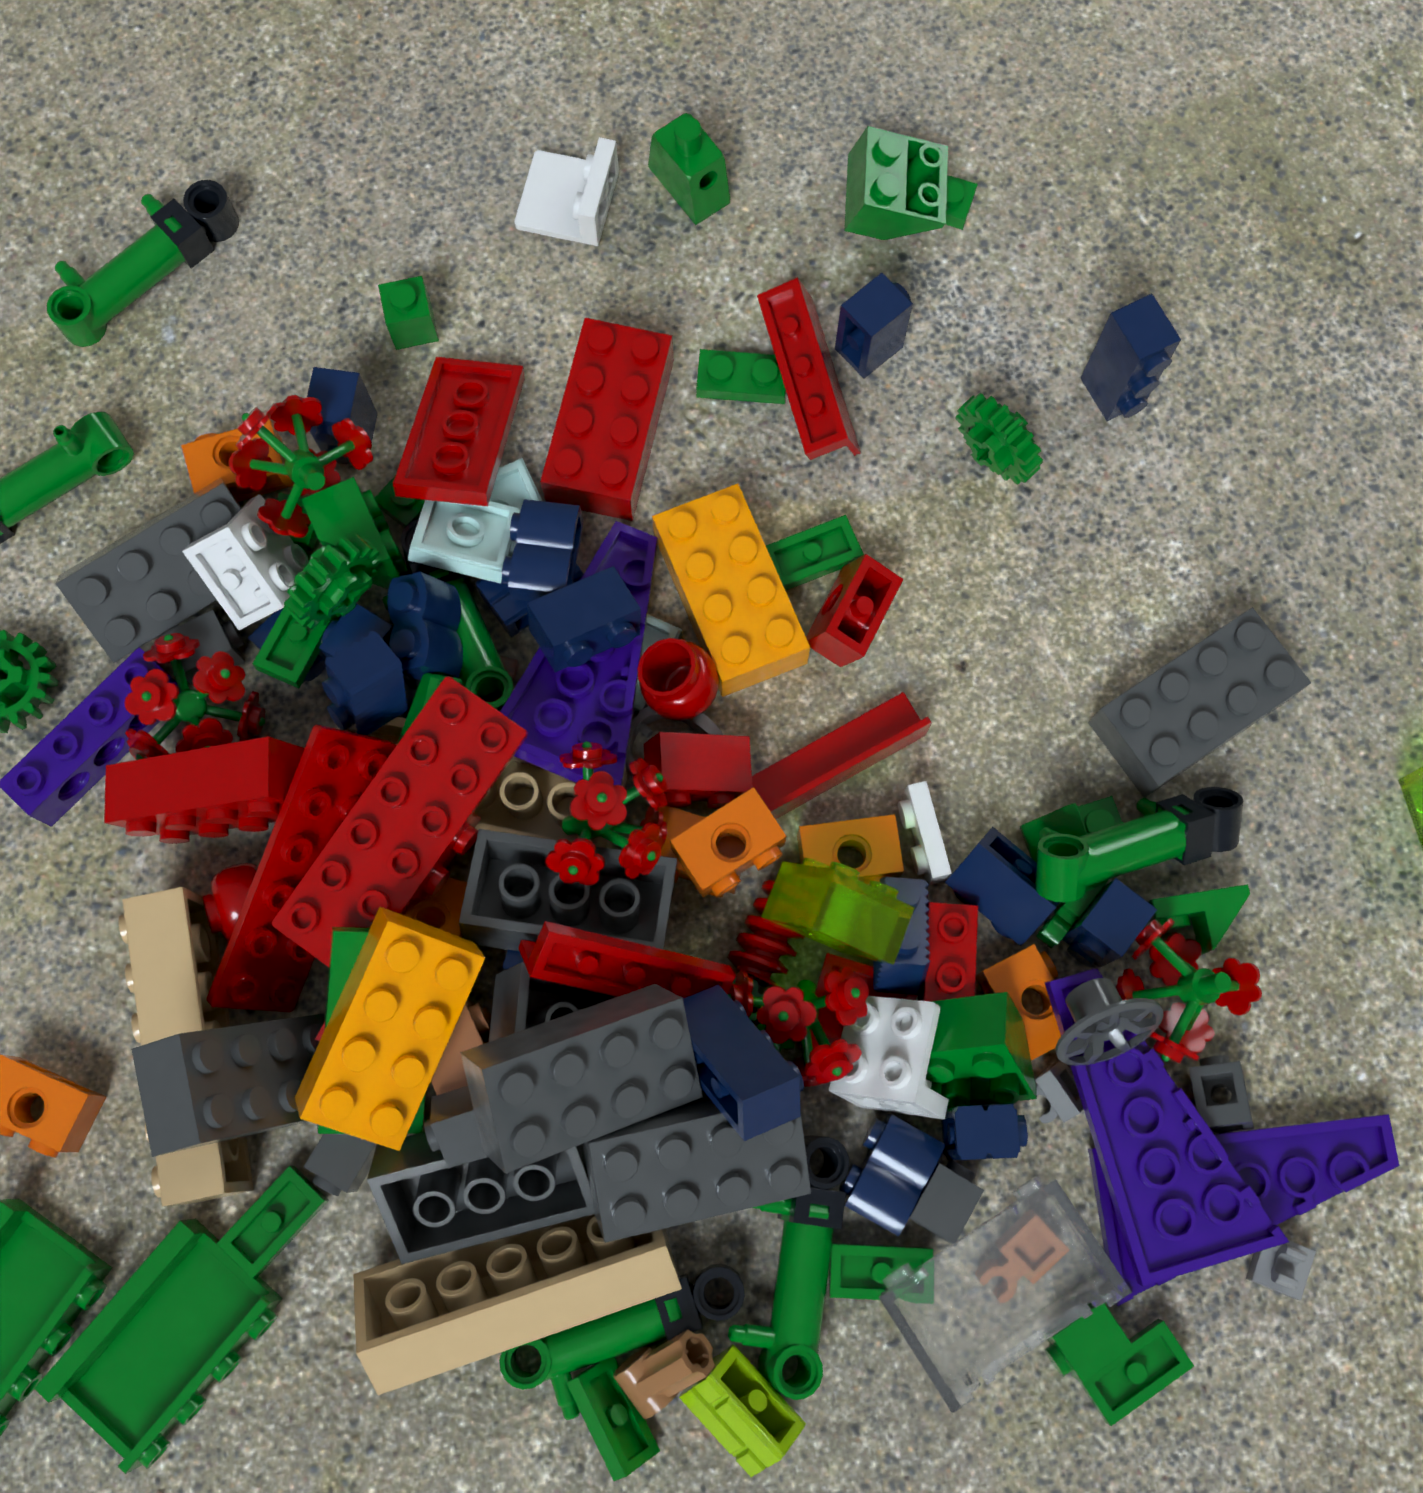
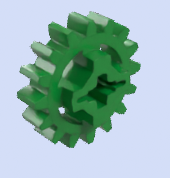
M979 393L976 397L973 395L957 410L959 414L955 416V419L961 424L958 430L964 435L965 443L972 450L971 456L980 466L985 465L989 467L992 472L995 471L997 475H1001L1006 481L1011 478L1017 485L1021 481L1023 483L1028 481L1040 469V465L1043 463V459L1038 455L1041 452V448L1034 444L1035 441L1032 439L1034 435L1027 430L1026 425L1028 423L1018 412L1015 414L1010 412L1008 406L1005 404L1002 406L1000 403L997 404L992 396L986 399L982 393Z
M354 534L349 540L345 536L341 537L334 548L327 545L316 550L311 555V559L303 571L295 576V585L287 591L290 595L284 602V605L288 608L287 612L303 627L308 626L310 629H313L318 623L322 626L326 625L334 614L337 617L340 615L343 617L350 613L356 607V602L362 594L371 588L372 578L378 573L375 567L382 560L378 557L380 552L363 536L360 537L358 534Z
M0 630L1 733H8L11 722L22 730L26 729V717L30 714L41 719L43 714L38 708L42 702L53 704L55 700L46 693L47 688L59 685V681L56 678L47 674L57 667L54 661L45 656L47 650L37 642L32 643L33 640L23 633L19 632L14 638L6 630ZM19 655L25 657L31 670L23 668V662L18 659Z

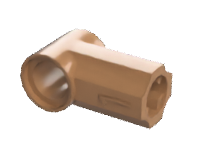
M687 1329L655 1349H652L650 1345L642 1347L615 1370L613 1377L643 1419H648L665 1408L680 1391L709 1375L715 1367L712 1358L713 1347L703 1333L696 1334Z

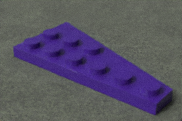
M615 521L581 579L614 566L641 608L640 635L623 647H612L592 656L583 665L578 667L569 666L558 672H554L539 647L500 711L528 732L527 738L514 755L515 757L577 782L583 779V768H565L562 762H560L559 756L571 753L572 746L584 742L599 743L602 745V749L610 750V753L617 755V762L593 769L594 773L597 771L607 772L612 776L614 785L622 786L638 680L637 668L642 653L657 550V537Z
M1097 968L1045 982L1061 1036L1075 1023L1065 1003L1066 997L1079 985L1093 979L1104 978ZM1128 1030L1122 1032L1127 1041L1138 1035ZM1110 1040L1104 1041L1103 1052L1115 1048ZM1145 1040L1128 1052L1110 1060L1089 1065H1070L1137 1283L1141 1286H1147L1289 1243V1240L1279 1226L1274 1225L1260 1205L1261 1201L1251 1186L1246 1185L1229 1161V1155L1182 1088L1177 1087L1163 1067L1165 1064L1154 1048L1149 1047Z
M1389 1114L1214 1134L1229 1155L1228 1159L1246 1185L1251 1186L1260 1199V1205L1274 1225H1278L1296 1215H1302L1316 1208V1205L1342 1192H1348L1400 1166ZM1089 1148L1088 1153L1113 1305L1119 1306L1133 1299V1296L1155 1285H1162L1176 1277L1147 1286H1141L1137 1283L1096 1148Z

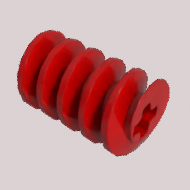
M768 880L763 882L761 889L770 899L756 898L753 903V907L761 916H747L744 922L754 934L739 933L736 941L745 952L730 951L727 958L737 968L738 972L741 970L746 971L748 977L758 980L759 984L770 988L778 986L771 978L772 973L787 975L789 972L779 960L780 956L796 957L797 955L795 949L788 943L789 938L804 940L806 936L796 926L797 921L812 922L814 919L804 908L805 904L820 905L821 901L811 893L792 884Z

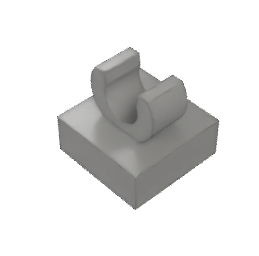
M1058 1060L1047 1067L1035 1079L1037 1095L1045 1096L1051 1104V1108L1039 1118L1042 1123L1052 1122L1058 1115L1065 1123L1081 1113L1083 1110L1082 1102L1073 1073L1067 1064Z
M1289 1240V1243L1253 1254L1246 1279L1301 1301L1316 1251Z

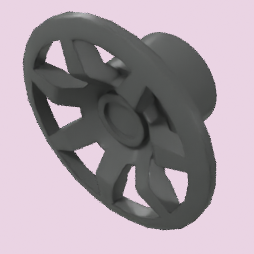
M1108 978L1087 981L1073 989L1065 999V1003L1075 1023L1058 1040L1055 1048L1056 1055L1061 1062L1074 1066L1095 1064L1117 1057L1142 1043L1158 1028L1163 1019V1009L1158 1002L1147 998L1122 1001L1113 981ZM1150 1012H1152L1151 1018H1144ZM1128 1030L1138 1035L1127 1041L1122 1032ZM1110 1040L1115 1048L1103 1052L1104 1041Z

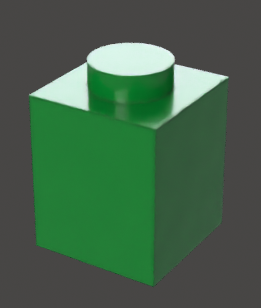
M422 276L378 285L385 323L396 350L439 341L432 304Z
M1090 1297L1042 1331L1051 1344L1044 1350L1058 1372L1063 1377L1070 1373L1072 1377L1082 1383H1085L1134 1347L1105 1303L1094 1297Z

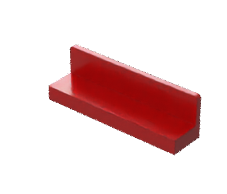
M798 277L758 294L757 298L805 455L812 460L845 446L848 447L854 456L860 454L858 441L811 295Z
M902 692L752 775V787L755 788L774 818L777 819L926 736L932 722L929 717L921 720L905 693Z
M547 921L544 922L536 942L521 940L518 947L530 977L617 997L653 984H657L682 998L718 984L728 994L736 977L730 965Z

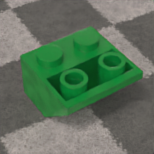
M867 126L848 154L844 231L880 240H888L943 228L946 224L948 146Z
M354 477L301 499L322 546L330 545L334 548L341 537L345 536L349 540L354 534H358L360 537L363 536L380 552L378 557L382 560L375 567L378 573L372 578V584L389 590L393 578L401 577V574L408 572L404 559L390 534L391 530L371 489L362 492Z
M1008 992L930 1001L940 1006V1014L926 1080L932 1082L931 1089L949 1099L947 1108L993 1103L1000 1105L1015 1104L1018 1101L1037 1099V1089L1023 1019Z

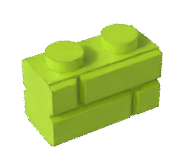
M732 1344L713 1358L715 1367L709 1375L684 1389L679 1398L729 1454L736 1458V1461L748 1475L753 1477L766 1467L768 1468L779 1462L785 1456L804 1429L806 1423L738 1348Z

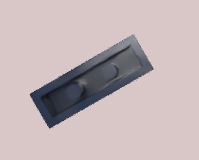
M1152 293L1110 314L1080 377L1106 421L1123 415L1124 418H1129L1139 413L1148 405V397L1160 384L1159 378L1163 371L1172 363L1171 357L1181 341L1178 333Z
M719 984L683 998L700 1086L743 1141H747L801 1117L800 1092L804 1089V1083L798 1067L792 1061H786L775 1049L769 1034L765 1030L759 1031L751 1022L743 1005L738 1000L733 1001Z

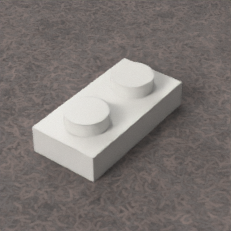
M927 781L908 785L902 795L903 800L898 801V810L904 829L911 828L916 846L910 847L914 870L917 875L924 874L925 881L929 885L945 882L952 873Z

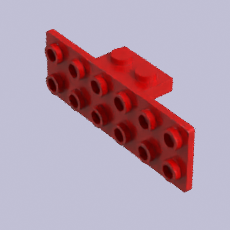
M445 677L272 921V926L329 967L332 927L370 928L379 907L402 915L413 899H425L428 894L432 897L435 896L445 885L451 874L446 868L457 853L464 855L477 839L478 830L475 827L481 820V817L474 812L527 738V730L453 678Z
M315 725L312 728L206 1001L212 1007L292 1012L294 1010L315 957L274 928L272 921L397 745L391 741L322 725Z

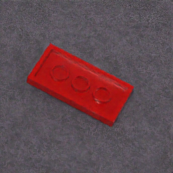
M445 357L435 358L393 481L396 497L488 507L525 380L523 366Z

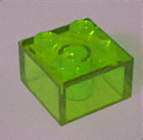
M804 858L802 864L782 862L762 918L835 951L894 965L915 907L896 899L899 891L891 886L877 881H870L869 885L859 881L860 872L849 866L837 862H831L830 866L817 860Z

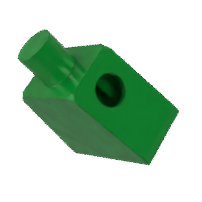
M684 113L652 135L648 167L695 225L730 204L725 158L721 150L702 129L697 119L693 118L689 113Z

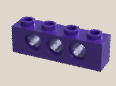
M140 647L122 662L0 780V788L30 817L52 827L106 775V765L118 763L129 752L130 747L127 744L129 738L125 734L129 728L149 733L160 722L156 720L152 725H144L140 722L139 715L130 714L125 708V698L132 692L130 683L134 677H145L152 669L165 671L156 661H145L143 658L145 652ZM166 672L169 683L177 685L176 680Z

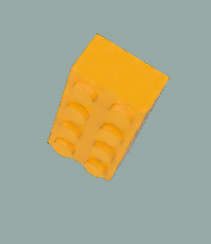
M738 483L652 516L654 536L657 537V545L701 648L710 654L716 664L720 682L718 689L722 697L808 663L810 645Z
M379 907L358 958L295 1095L300 1119L400 1151L486 958L477 945L470 940Z

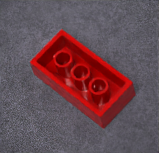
M584 318L540 481L545 502L579 505L581 511L628 521L634 520L674 362L673 335Z
M267 736L106 765L104 823L125 828V834L129 836L145 837L159 835V841L168 844L187 843L190 841V835L195 834L207 838L226 837L229 835V829L234 828L247 832L266 831L269 829V823L276 822L305 748Z

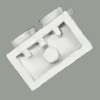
M599 137L594 155L588 154L586 160L541 150L535 151L514 221L516 229L599 246L619 174L616 141Z
M261 495L251 498L226 525L190 543L182 551L238 630L284 608V602L290 597L287 591L295 585V576L302 572L309 563L305 551L299 545L294 544L289 536L274 532L267 523L259 519L257 516L258 509L265 503Z
M868 996L865 1001L868 1008L867 1015L857 1018L853 1025L844 1026L841 1039H845L848 1044H857L862 1054L856 1062L852 1063L853 1069L851 1072L839 1080L830 1082L829 1091L861 1108L945 1119L949 1099L931 1089L932 1082L926 1080L940 1006L929 1001Z

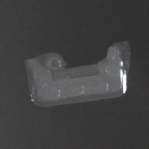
M1039 1175L1033 1177L1012 1192L1017 1201L914 1270L909 1263H905L882 1279L887 1289L879 1295V1299L952 1414L975 1399L972 1392L981 1385L978 1378L982 1377L988 1385L996 1379L995 1374L1081 1316L1084 1319L1093 1314L1088 1306L1089 1303H1092L1094 1308L1105 1302L1111 1307L1132 1293L1054 1178L1043 1183Z

